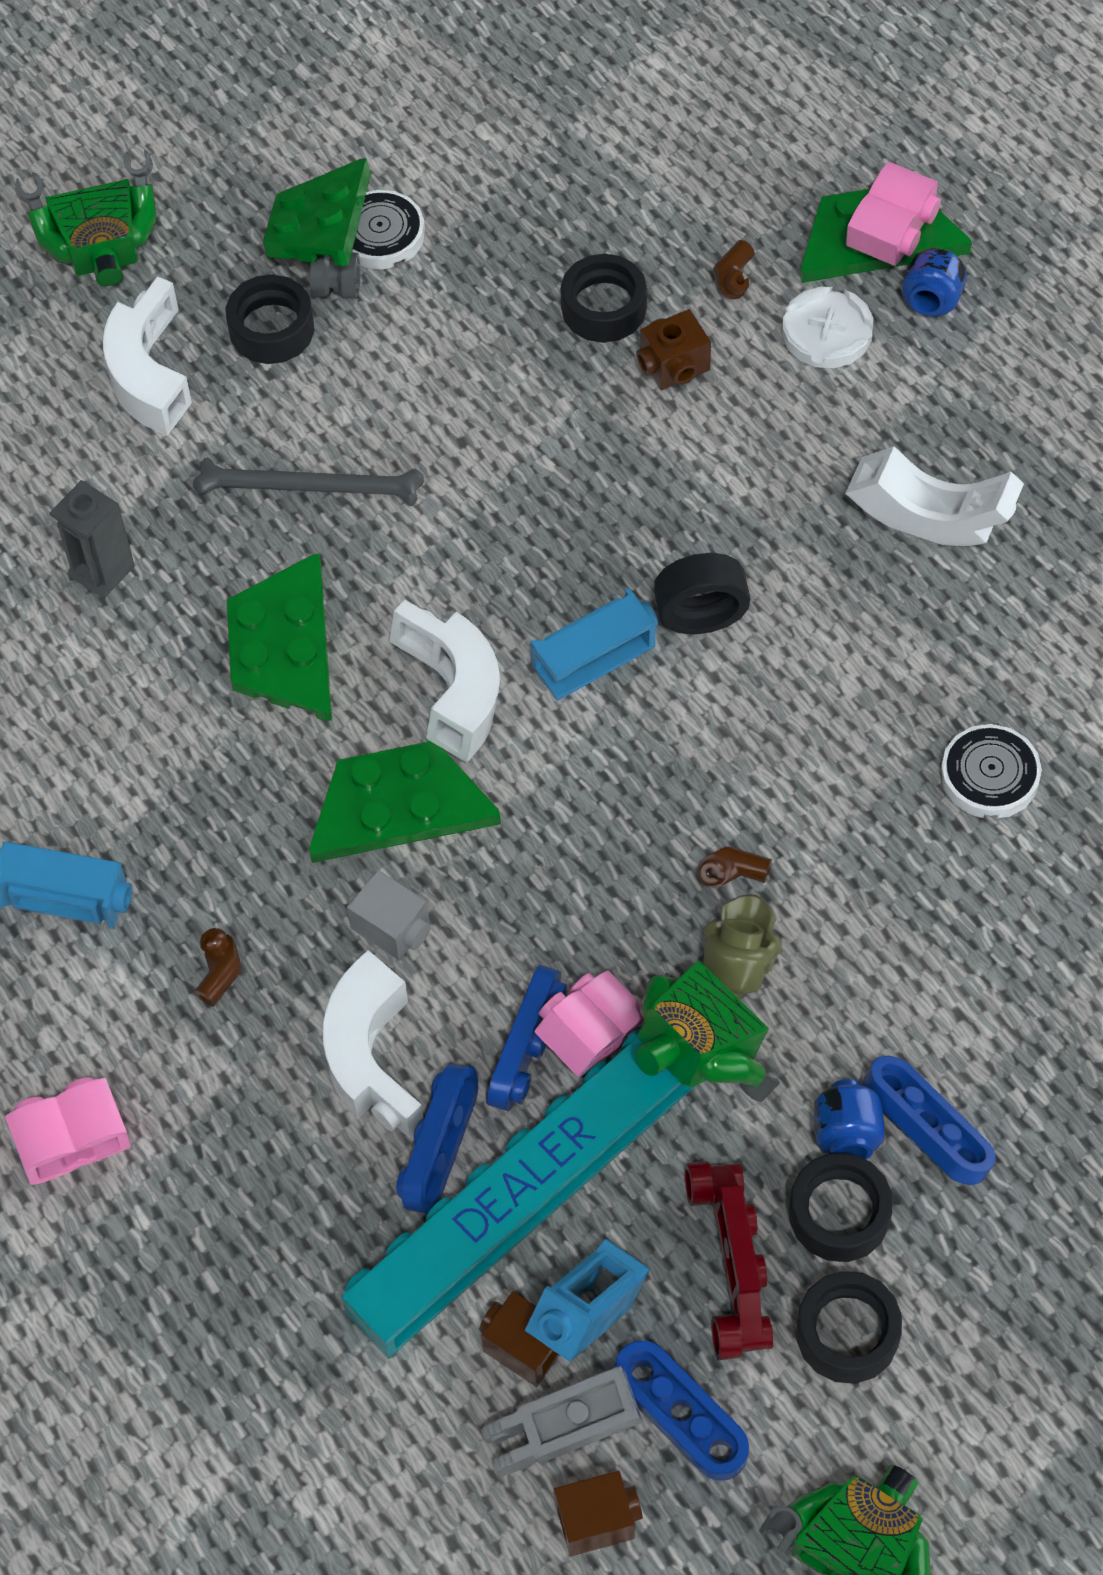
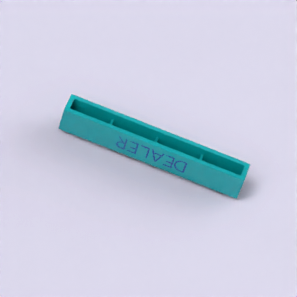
M641 1027L627 1037L621 1047L622 1051L609 1063L603 1060L593 1066L584 1077L583 1085L570 1097L567 1094H563L554 1100L544 1114L545 1118L531 1131L528 1128H524L514 1135L505 1148L506 1152L492 1165L486 1162L475 1169L466 1181L467 1187L452 1200L449 1197H445L436 1203L426 1216L427 1222L412 1235L409 1232H405L397 1237L385 1252L386 1257L372 1270L364 1268L348 1281L344 1288L345 1293L341 1296L345 1314L388 1359L696 1087L683 1085L668 1069L663 1070L656 1076H649L640 1069L636 1062L635 1053L643 1045L638 1037Z

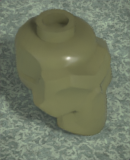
M753 894L742 895L730 900L722 906L721 920H712L702 930L705 937L703 965L738 999H742L744 994L760 990L765 974L772 970L777 955L782 952L779 936L772 933L776 921L773 910L763 898Z

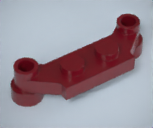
M708 1161L686 1163L684 1166V1182L689 1205L713 1204L733 1309V1314L712 1317L711 1333L715 1356L718 1361L741 1358L742 1352L772 1349V1325L769 1316H761L760 1291L763 1287L767 1286V1268L764 1256L762 1254L755 1255L752 1236L757 1235V1215L754 1204L745 1203L744 1176L741 1164L710 1166Z

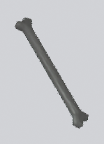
M207 457L200 462L201 474L193 480V488L201 495H205L213 489L220 487L396 495L402 498L408 506H413L418 500L416 489L423 485L424 476L417 469H411L399 476L223 469L216 466Z

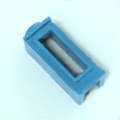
M627 588L625 589L624 598L620 599L618 597L550 634L545 637V640L530 641L531 666L558 701L654 648L656 627L658 626L657 616L647 601L643 600L640 602L631 589Z
M3 841L0 850V908L12 904L15 909L101 924L102 920H106L108 927L111 929L115 927L119 912H127L131 901L132 885L126 881L121 862Z
M605 1239L595 1252L551 1288L547 1286L544 1289L525 1331L571 1362L631 1309L650 1268ZM603 1268L619 1278L589 1304L578 1297L584 1291L588 1292L593 1288Z

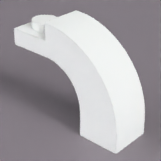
M157 276L147 291L144 290L138 295L133 308L119 302L116 303L105 325L103 351L111 385L120 404L137 421L168 436L192 401L187 377L158 364L149 356L152 345L179 310L173 283Z
M893 446L862 457L845 494L864 511L890 528L941 545L972 546L986 543L994 525H1001L1009 521L1016 510V502L1024 483L1012 472L973 484L945 482L921 471Z
M404 600L394 610L389 642L435 669L446 681L449 688L431 708L426 739L467 763L486 740L493 722L500 684V673L495 653L479 629L458 612H455L444 623L431 612L420 609Z
M367 950L341 977L326 1007L323 1021V1044L330 1077L341 1101L357 1120L373 1105L371 1108L372 1114L386 1129L393 1132L398 1127L405 1135L411 1138L415 1134L419 1121L424 1119L422 1104L387 1075L372 1057V1049L378 1033L408 1003L406 984L403 979Z

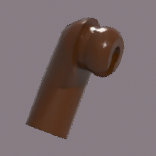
M738 240L713 268L719 292L729 299H739L749 288V278L744 279L741 269L754 257L755 252L752 246L744 240Z
M726 846L700 861L697 867L698 880L708 888L721 887L740 876L765 883L771 868L772 859Z
M220 928L207 930L200 939V947L205 951L209 972L194 990L195 995L200 1000L212 1007L221 999L238 977L241 970L236 943L230 935H226Z

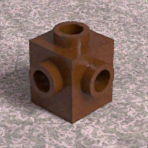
M688 309L666 319H657L640 329V349L636 351V357L644 375H652L660 390H663L675 384H685L695 376L710 370L711 341L692 311Z

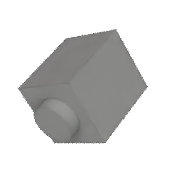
M379 870L376 871L347 906L350 928L397 960H400L409 948L412 950L419 948L427 938L431 928L427 901Z

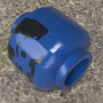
M937 248L922 250L913 258L902 283V294L906 303L913 310L925 316L938 317L948 314L956 307L967 282L966 268L954 253Z
M845 1079L833 1083L831 1088L823 1091L815 1100L816 1142L825 1153H848L868 1159L884 1142L885 1131L882 1100L873 1089L862 1086L859 1081Z

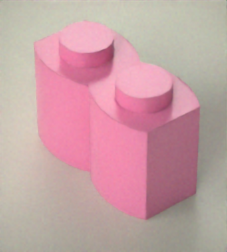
M888 162L878 174L869 193L855 210L848 224L846 246L893 266L900 262L904 254L911 256L919 242L921 227L925 222L931 224L939 211L941 198L936 197L938 181Z
M609 970L597 977L587 973L573 985L567 997L562 992L557 993L538 1013L543 1020L534 1032L577 1077L584 1075L605 1057L618 1051L627 1037L636 1029L642 1027L644 1022L640 1012L641 1003Z
M85 1077L77 1079L68 1084L64 1092L56 1097L44 1099L43 1097L36 1096L27 1098L18 1103L14 1111L5 1116L30 1185L44 1183L69 1173L82 1165L94 1163L131 1147L127 1131L106 1078L94 1080L93 1078Z

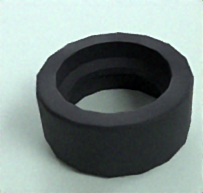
M606 253L590 255L575 262L564 274L560 288L561 310L564 322L573 333L589 341L601 343L619 341L633 334L644 322L647 310V285L644 274L635 263L618 255ZM608 283L627 290L631 300L627 305L616 311L598 312L582 306L577 301V296L583 289L591 285Z
M270 274L251 278L241 283L230 294L225 307L232 344L239 354L254 362L264 364L282 363L300 355L310 344L315 331L310 296L301 284L289 277ZM263 306H284L297 313V319L289 327L279 332L264 334L254 332L244 326V319L252 311Z
M711 552L693 554L678 559L666 566L655 578L654 593L660 620L666 628L677 633L691 635L711 633L726 628L740 620L749 609L750 594L745 571L737 559L727 554ZM703 592H711L701 596H693Z
M830 1153L815 1158L799 1172L791 1189L789 1222L796 1239L810 1253L827 1261H854L868 1256L882 1243L890 1226L893 1194L885 1175L872 1162L855 1154ZM832 1179L849 1180L860 1185L868 1193L872 1202V1216L868 1225L860 1232L851 1235H834L819 1228L813 1222L809 1212V1199L814 1189L821 1183Z
M840 1271L822 1277L807 1290L799 1306L796 1340L803 1359L817 1374L834 1382L857 1384L875 1378L891 1364L902 1335V1313L895 1296L881 1281L862 1272ZM839 1298H852L870 1305L877 1312L881 1322V1337L876 1347L866 1355L859 1357H844L829 1351L821 1343L816 1326L817 1318L822 1308L830 1301Z

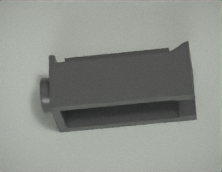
M80 480L49 514L58 520L57 526L70 566L68 576L105 599L135 565L119 504Z

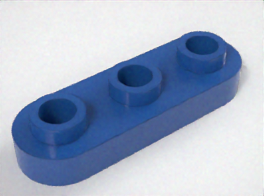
M539 965L535 970L492 1076L488 1090L487 1105L509 1112L514 1103L523 1104L531 1083V1074L526 1072L532 1057L540 1059L546 1048V1044L534 1032L543 1020L538 1013L557 993L562 992L566 996L567 984L560 982L561 971Z
M894 1056L876 1058L863 1078V1086L873 1089L881 1097L883 1111L951 1179L967 1185L981 1183L996 1161L995 1151L991 1144L910 1064Z
M450 1063L444 1068L443 1072H439L433 1081L430 1106L425 1119L420 1120L416 1127L414 1135L415 1146L409 1163L402 1168L397 1179V1195L401 1198L403 1207L408 1211L428 1214L431 1208L441 1200L477 1099L478 1075L475 1068L471 1066Z
M636 1341L625 1346L617 1356L615 1367L621 1366L625 1370L638 1409L706 1477L724 1481L732 1479L741 1473L747 1463L749 1454L748 1438L742 1428L660 1346L650 1341ZM645 1366L651 1369L653 1376L648 1381L642 1382L636 1380L632 1373L637 1367ZM684 1405L691 1410L692 1415L685 1421H678L672 1417L671 1410L675 1406ZM715 1445H724L730 1450L731 1455L724 1461H718L711 1456L710 1450Z

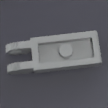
M617 1366L517 1407V1412L487 1424L481 1429L485 1443L493 1444L519 1435L525 1430L529 1444L506 1452L492 1462L496 1476H505L531 1467L536 1462L541 1464L638 1425L643 1420L625 1370L621 1366Z

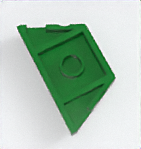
M358 159L276 194L263 239L267 256L279 259L296 258L299 261L313 263L317 259L316 254L331 255L336 266L349 265L371 175L367 159Z
M871 188L822 196L802 262L800 279L801 283L909 265L917 254L922 250L930 248L944 249L954 253L956 256L970 254L972 243L970 238L939 210L931 224L925 222L921 227L920 239L911 256L904 254L900 262L893 266L846 246L848 224L858 205Z
M312 554L227 599L230 678L232 690L253 698L264 697L272 704L290 709L292 705L316 713L317 719L332 721L322 564L320 554Z
M431 741L337 760L309 846L311 861L315 863L500 825L499 809L443 748Z

